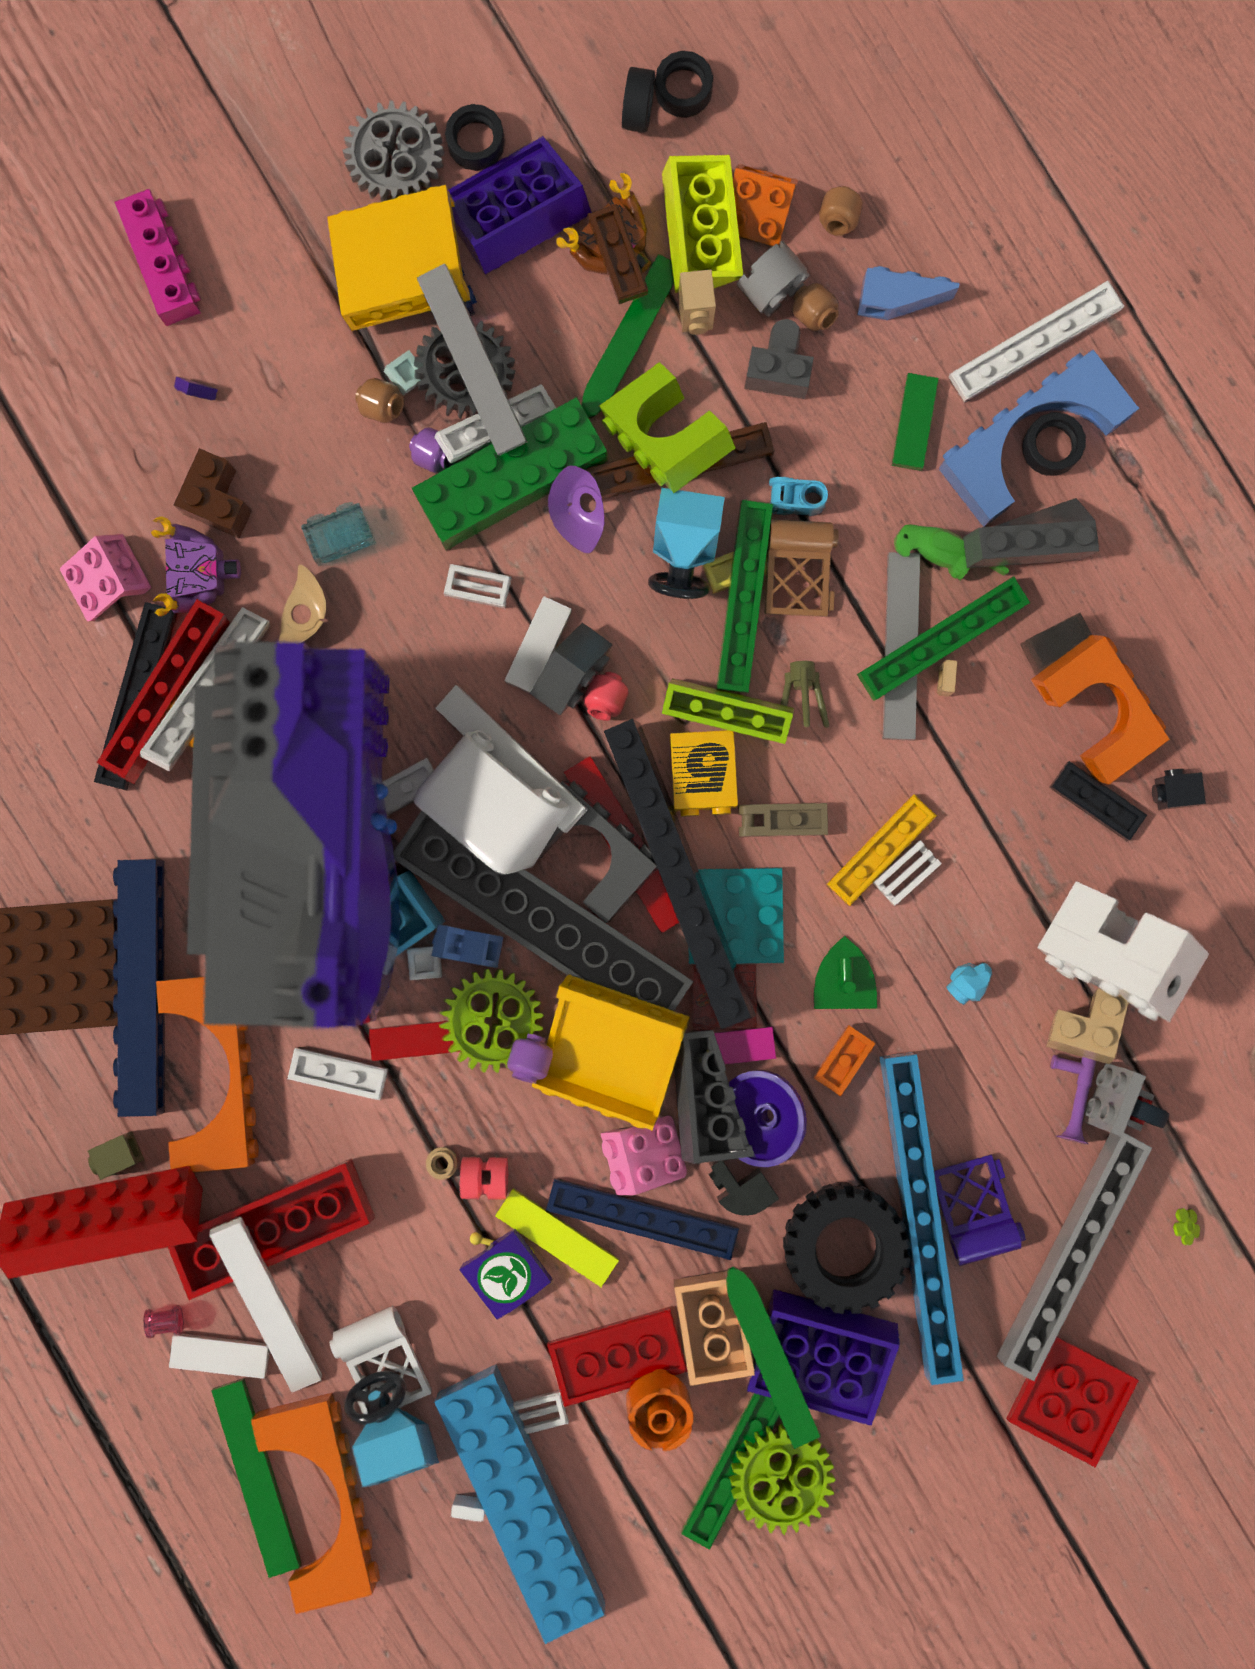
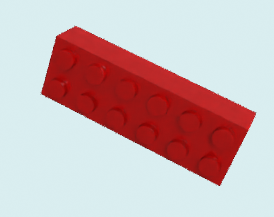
M351 1158L200 1222L197 1242L168 1247L188 1300H191L234 1282L210 1237V1230L242 1217L266 1266L269 1267L368 1225L375 1219V1215Z
M184 1166L6 1202L3 1205L0 1218V1268L7 1278L10 1279L197 1242L203 1188L191 1167Z

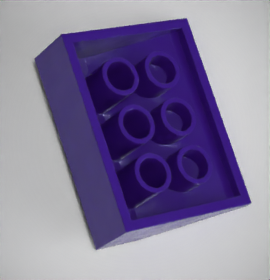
M544 136L449 189L455 202V207H452L455 228L484 274L526 253L529 249L563 231L564 228L577 224L582 219L588 217V213H591L582 183Z
M773 1289L766 1312L808 1408L872 1426L900 1346L898 1323L862 1313L852 1314L850 1310H844L843 1314L835 1313L830 1307L826 1306L823 1309L816 1305L814 1300ZM754 1358L753 1367L755 1375L750 1376L747 1391L772 1398Z

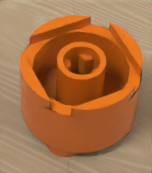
M657 1369L653 1373L642 1376L631 1386L626 1394V1408L630 1433L633 1439L641 1447L648 1450L662 1448L663 1451H670L681 1446L689 1438L693 1425V1410L686 1385L678 1377L669 1374L668 1371Z

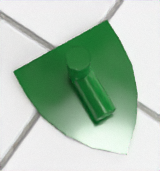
M843 936L830 948L820 964L815 977L814 1009H877V989L873 971L861 950L846 936Z

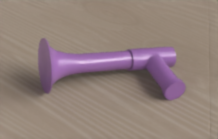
M1057 1055L1052 1057L1051 1069L1079 1074L1069 1125L1061 1135H1056L1058 1138L1089 1145L1083 1137L1082 1125L1089 1088H1091L1094 1075L1095 1060L1082 1057L1081 1062L1058 1057Z

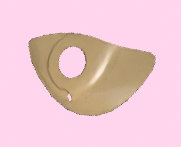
M301 564L298 566L296 584L284 607L278 642H304L321 628L325 619L326 600L323 590L315 576L308 568ZM297 605L307 606L311 611L309 621L304 624L294 622L291 616L293 608Z

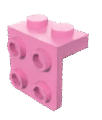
M671 1116L658 1118L653 1130L633 1126L627 1129H615L601 1133L603 1141L602 1151L608 1160L611 1172L610 1182L616 1191V1195H638L682 1179L687 1174L685 1162L681 1156V1147L674 1120Z

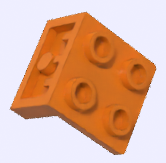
M738 164L733 176L739 237L771 246L779 245L798 180Z

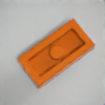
M847 1025L813 1078L841 1096L876 1043Z

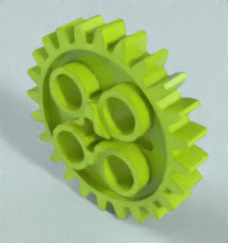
M484 969L483 978H480L476 972H472V982L469 983L464 978L460 979L463 987L461 990L451 987V991L455 995L454 999L444 998L443 1000L450 1008L449 1010L440 1011L441 1015L448 1017V1021L439 1024V1027L449 1029V1033L444 1035L442 1040L454 1042L448 1051L450 1053L458 1050L461 1051L457 1058L460 1063L469 1058L468 1067L470 1069H473L479 1062L481 1072L485 1073L489 1064H491L493 1071L499 1073L500 1063H503L508 1069V1058L513 1042L516 1039H526L527 1034L543 1030V1027L535 1024V1020L542 1018L543 1014L534 1012V1008L541 1003L538 1000L530 1001L529 998L534 994V989L523 991L526 984L525 980H520L514 984V973H510L506 979H503V970L498 969L495 976L492 977L490 970ZM497 992L498 1000L496 1002L493 1015L494 1017L498 1018L499 1021L498 1024H492L491 1026V1043L490 1047L486 1049L485 1042L488 1037L490 1027L489 1024L484 1023L485 1017H491L492 1015V998L493 994ZM481 993L486 998V1005L482 1010L474 1011L471 1006V1000L474 995ZM512 998L516 1001L517 1009L513 1015L506 1016L502 1011V1006L507 999ZM477 1025L481 1030V1036L476 1042L469 1043L465 1033L470 1026ZM508 1030L512 1035L511 1043L506 1047H500L497 1043L498 1034Z
M782 1424L779 1425L778 1433L775 1434L767 1426L765 1437H762L757 1431L754 1432L756 1439L754 1444L747 1440L744 1441L747 1452L736 1451V1455L741 1463H731L733 1472L737 1474L729 1477L732 1486H735L731 1493L734 1499H738L736 1505L739 1511L745 1510L744 1515L747 1521L755 1518L754 1522L758 1529L766 1522L769 1533L774 1531L776 1525L780 1527L783 1535L786 1534L788 1525H792L795 1532H799V1522L801 1521L810 1527L809 1516L814 1515L820 1519L821 1515L817 1508L819 1506L829 1507L824 1495H834L833 1489L828 1485L836 1481L833 1473L829 1472L834 1468L831 1460L827 1459L829 1456L827 1450L820 1448L821 1443L819 1439L794 1449ZM777 1452L784 1453L781 1460L777 1462L769 1461L773 1454ZM794 1454H797L798 1456H796L795 1458H793V1460L791 1461V1458L793 1457V1455H794ZM811 1468L807 1476H797L801 1469ZM758 1482H768L764 1489L754 1490V1486ZM773 1497H774V1500L772 1501V1503H771V1504H767V1502L771 1501V1500L773 1499ZM786 1497H795L792 1504L781 1505Z

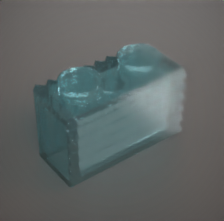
M347 502L341 504L336 508V512L326 516L324 514H316L307 519V524L301 526L313 559L318 566L376 544L364 510L359 503Z

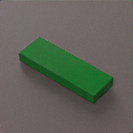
M913 373L907 374L891 466L918 471L923 470L939 378Z

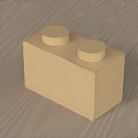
M712 269L680 273L678 299L682 332H689L692 335L704 334L708 330L713 329L716 308Z

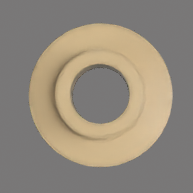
M446 1147L432 1150L426 1159V1169L435 1179L444 1180L450 1178L458 1167L456 1154ZM440 1157L448 1161V1166L444 1169L437 1166V1159Z

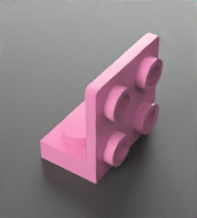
M123 534L95 536L60 568L87 621H94L121 597L145 594L151 589Z

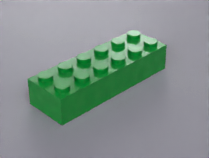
M577 397L521 427L528 441L527 443L500 456L497 455L493 444H490L412 487L416 499L446 551L548 495L556 477L565 467L573 465L586 470V468L608 462L607 450Z

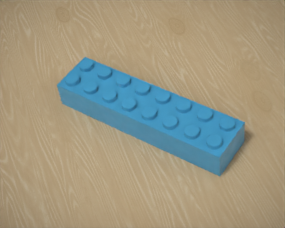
M497 1364L439 1391L434 1403L544 1643L547 1644L605 1616V1598L534 1444L524 1429L525 1425L519 1416V1412L515 1410L514 1401Z

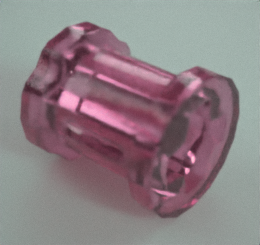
M180 1305L173 1306L171 1310L154 1312V1310L148 1309L145 1311L144 1332L147 1338H155L157 1334L172 1332L174 1335L182 1334L184 1319Z

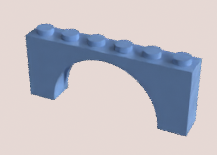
M1094 350L1085 356L1081 353L1074 356L1065 365L1068 369L1061 374H1058L1056 371L1050 374L1041 382L1043 386L1035 393L1032 389L1027 391L1016 401L1018 406L1011 411L1007 408L1003 409L992 419L994 424L986 430L982 426L967 437L969 440L967 444L961 448L955 445L942 456L944 461L939 468L940 472L983 527L1008 510L1015 502L1006 487L1001 466L1003 444L1009 430L1015 424L1035 413L1065 411L1087 419L1107 436L1130 419L1139 409Z

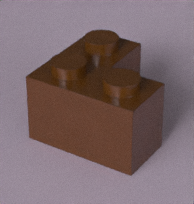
M199 448L174 502V506L183 515L239 539L252 512L244 501L226 494L236 469L228 460Z

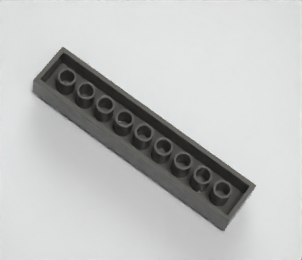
M422 810L394 851L396 862L566 975L569 974L672 1011L676 1009L693 983L691 979L525 869L510 874H502L491 869Z

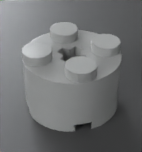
M781 241L780 245L775 244L751 266L752 275L749 278L743 274L736 285L761 314L764 313L767 317H770L780 308L781 302L787 296L786 294L790 297L794 296L805 285L803 282L810 274L806 266L788 245Z

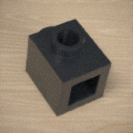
M1172 769L1164 771L1165 776L1154 779L1155 785L1152 786V798L1154 803L1158 804V810L1206 804L1202 772L1185 774L1184 769Z

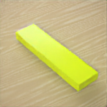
M515 1188L511 1190L495 1217L516 1229L529 1240L599 1287L603 1286L619 1261V1258L549 1211H546V1209Z

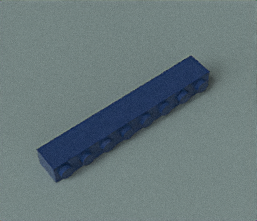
M157 859L117 860V867L113 871L114 885L118 886V899L114 900L113 913L115 918H118V930L114 932L113 945L115 949H118V962L114 963L113 977L115 981H118V994L114 995L113 1009L115 1013H118V1026L114 1027L113 1040L114 1044L118 1045V1058L114 1059L113 1073L115 1077H118V1090L114 1092L113 1105L115 1109H118V1117L158 1116L165 1113V1013H158L156 981H165L164 861Z

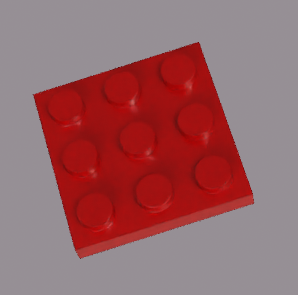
M1057 1336L1035 1380L1033 1381L1026 1377L1006 1419L1013 1425L1096 1468L1139 1380Z

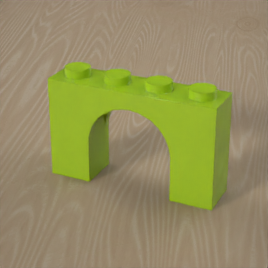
M659 362L602 403L600 408L605 416L602 419V423L606 430L612 436L614 434L618 435L617 438L627 452L631 450L634 452V457L643 469L647 467L651 469L652 477L660 486L665 484L675 493L734 450L735 446L727 426L710 410L674 435L668 437H651L647 435L651 425L659 417L685 399L676 377Z

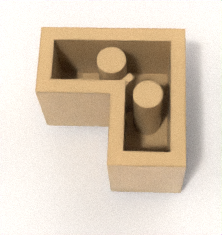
M1097 988L1092 996L1087 1017L1058 1009L1053 1017L1046 1047L1110 1065L1116 1056L1128 1007L1127 1000L1119 994L1117 997H1114Z

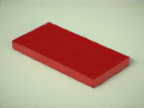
M670 1307L547 1342L564 1407L630 1389L639 1378L653 1373L657 1369H664L674 1376L688 1372Z

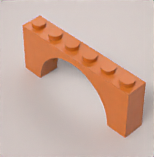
M205 977L156 981L158 1013L186 1016L208 1028L222 1045L230 1070L227 1097L216 1117L196 1134L168 1142L170 1169L190 1166L193 1172L251 1166L255 1163V1158H258L259 1146L257 1139H253L252 1126L256 1125V1111L254 1107H250L249 1094H253L254 1083L252 1075H248L247 1062L251 1061V1048L249 1043H245L244 1032L248 1030L249 1025L203 1024Z
M333 1392L258 1411L251 1419L258 1452L269 1450L288 1451L311 1460L329 1477L339 1498L341 1519L335 1542L320 1558L302 1568L295 1569L288 1581L295 1614L370 1596L380 1580L378 1564L376 1561L372 1562L369 1551L372 1549L371 1534L369 1529L364 1530L362 1517L365 1516L364 1503L361 1497H357L354 1485H357L356 1469L354 1465H349L347 1453L350 1452L349 1439L346 1433L342 1434L339 1421H342V1409L339 1401H334Z

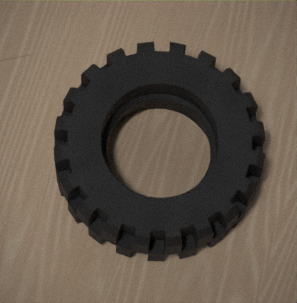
M840 1183L839 1186L833 1187L831 1184L822 1186V1190L817 1193L812 1191L805 1196L807 1200L801 1205L798 1203L792 1210L794 1215L792 1219L787 1220L785 1226L787 1231L786 1237H783L786 1264L801 1292L807 1298L813 1299L815 1304L823 1309L827 1306L833 1312L843 1314L844 1310H850L852 1314L862 1313V1308L867 1306L873 1310L880 1306L878 1301L883 1297L889 1300L895 1294L893 1291L895 1285H902L906 1277L903 1271L905 1267H909L910 1256L907 1254V1250L911 1248L910 1239L905 1232L906 1227L894 1208L883 1197L870 1191L867 1187L861 1185L852 1186L850 1183ZM842 1218H855L864 1222L873 1232L876 1241V1249L871 1262L862 1271L851 1276L832 1275L822 1267L816 1254V1243L823 1229L833 1221Z

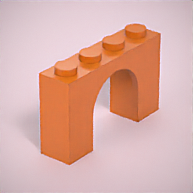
M1090 635L1033 677L1031 681L1047 705L1059 708L1093 684L1103 683L1111 689L1118 703L1117 721L1107 736L1080 755L1097 781L1111 784L1170 739L1164 731L1166 729L1164 722L1158 715L1153 714L1148 706L1150 704L1148 696L1141 689H1138L1133 682V672L1126 664L1121 663L1116 655L1118 650L1114 642L1105 636Z

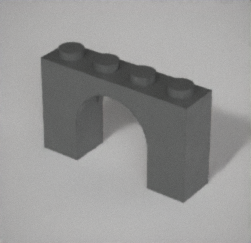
M562 781L561 784L588 809L573 827L578 825L593 827L601 832L609 843L612 855L610 868L606 876L585 898L583 903L605 923L611 922L658 869L650 848L645 844L642 847L632 840L635 836L634 833L622 823L618 826L615 825L608 818L611 813L599 802L593 805L585 798L588 792L576 781H573L571 784L568 781ZM559 827L556 828L538 859H541L562 834L565 833Z

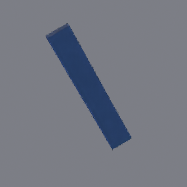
M554 1178L546 1211L727 1260L732 1258L739 1231L738 1227L557 1178Z

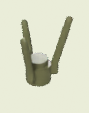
M812 661L790 663V672L785 673V685L780 705H788L791 686L794 684V689L801 690L803 720L804 726L808 728L810 726L809 689L814 688L823 726L825 728L829 727L827 711L820 687L819 672H815V663Z

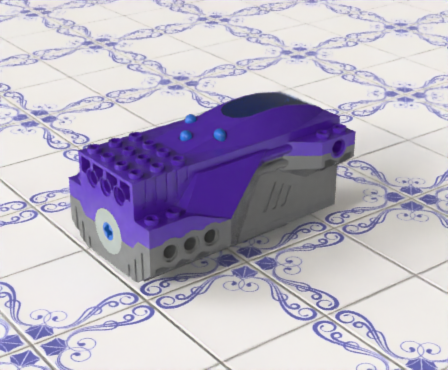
M234 641L215 648L214 686L195 685L187 954H205L203 1024L338 1028L356 1027L376 1021V1014L380 1010L389 989L398 948L400 917L399 889L390 834L395 833L397 830V823L393 819H387L384 798L388 795V788L385 784H382L383 757L388 756V739L383 738V725L388 726L389 708L384 706V694H389L390 677L385 674V670L365 649L310 648L304 642Z

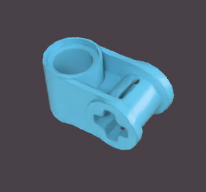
M773 477L769 479V485L772 487L770 504H773L772 514L815 516L822 513L825 509L828 490L820 481L798 480L788 477ZM781 491L784 492L783 501L780 500ZM808 493H817L821 497V501L817 504H810L806 501L805 496Z

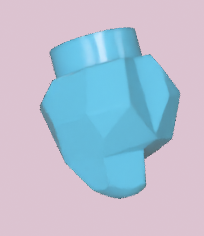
M972 963L958 966L951 974L950 979L952 981L946 988L963 1005L969 1000L980 1001L989 986L992 969L987 963H981L978 966Z

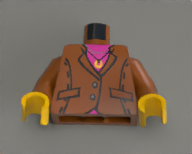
M620 173L624 181L623 187L619 189L615 180H610L609 186L613 192L620 193L621 197L618 199L615 196L604 208L615 204L618 205L643 274L651 264V261L641 253L646 247L647 226L642 208L634 192L629 191L632 186L631 178L625 173ZM590 223L579 234L573 228H564L563 231L569 236V242L567 243L565 239L559 237L556 239L558 247L569 248L571 256L584 270L608 274Z

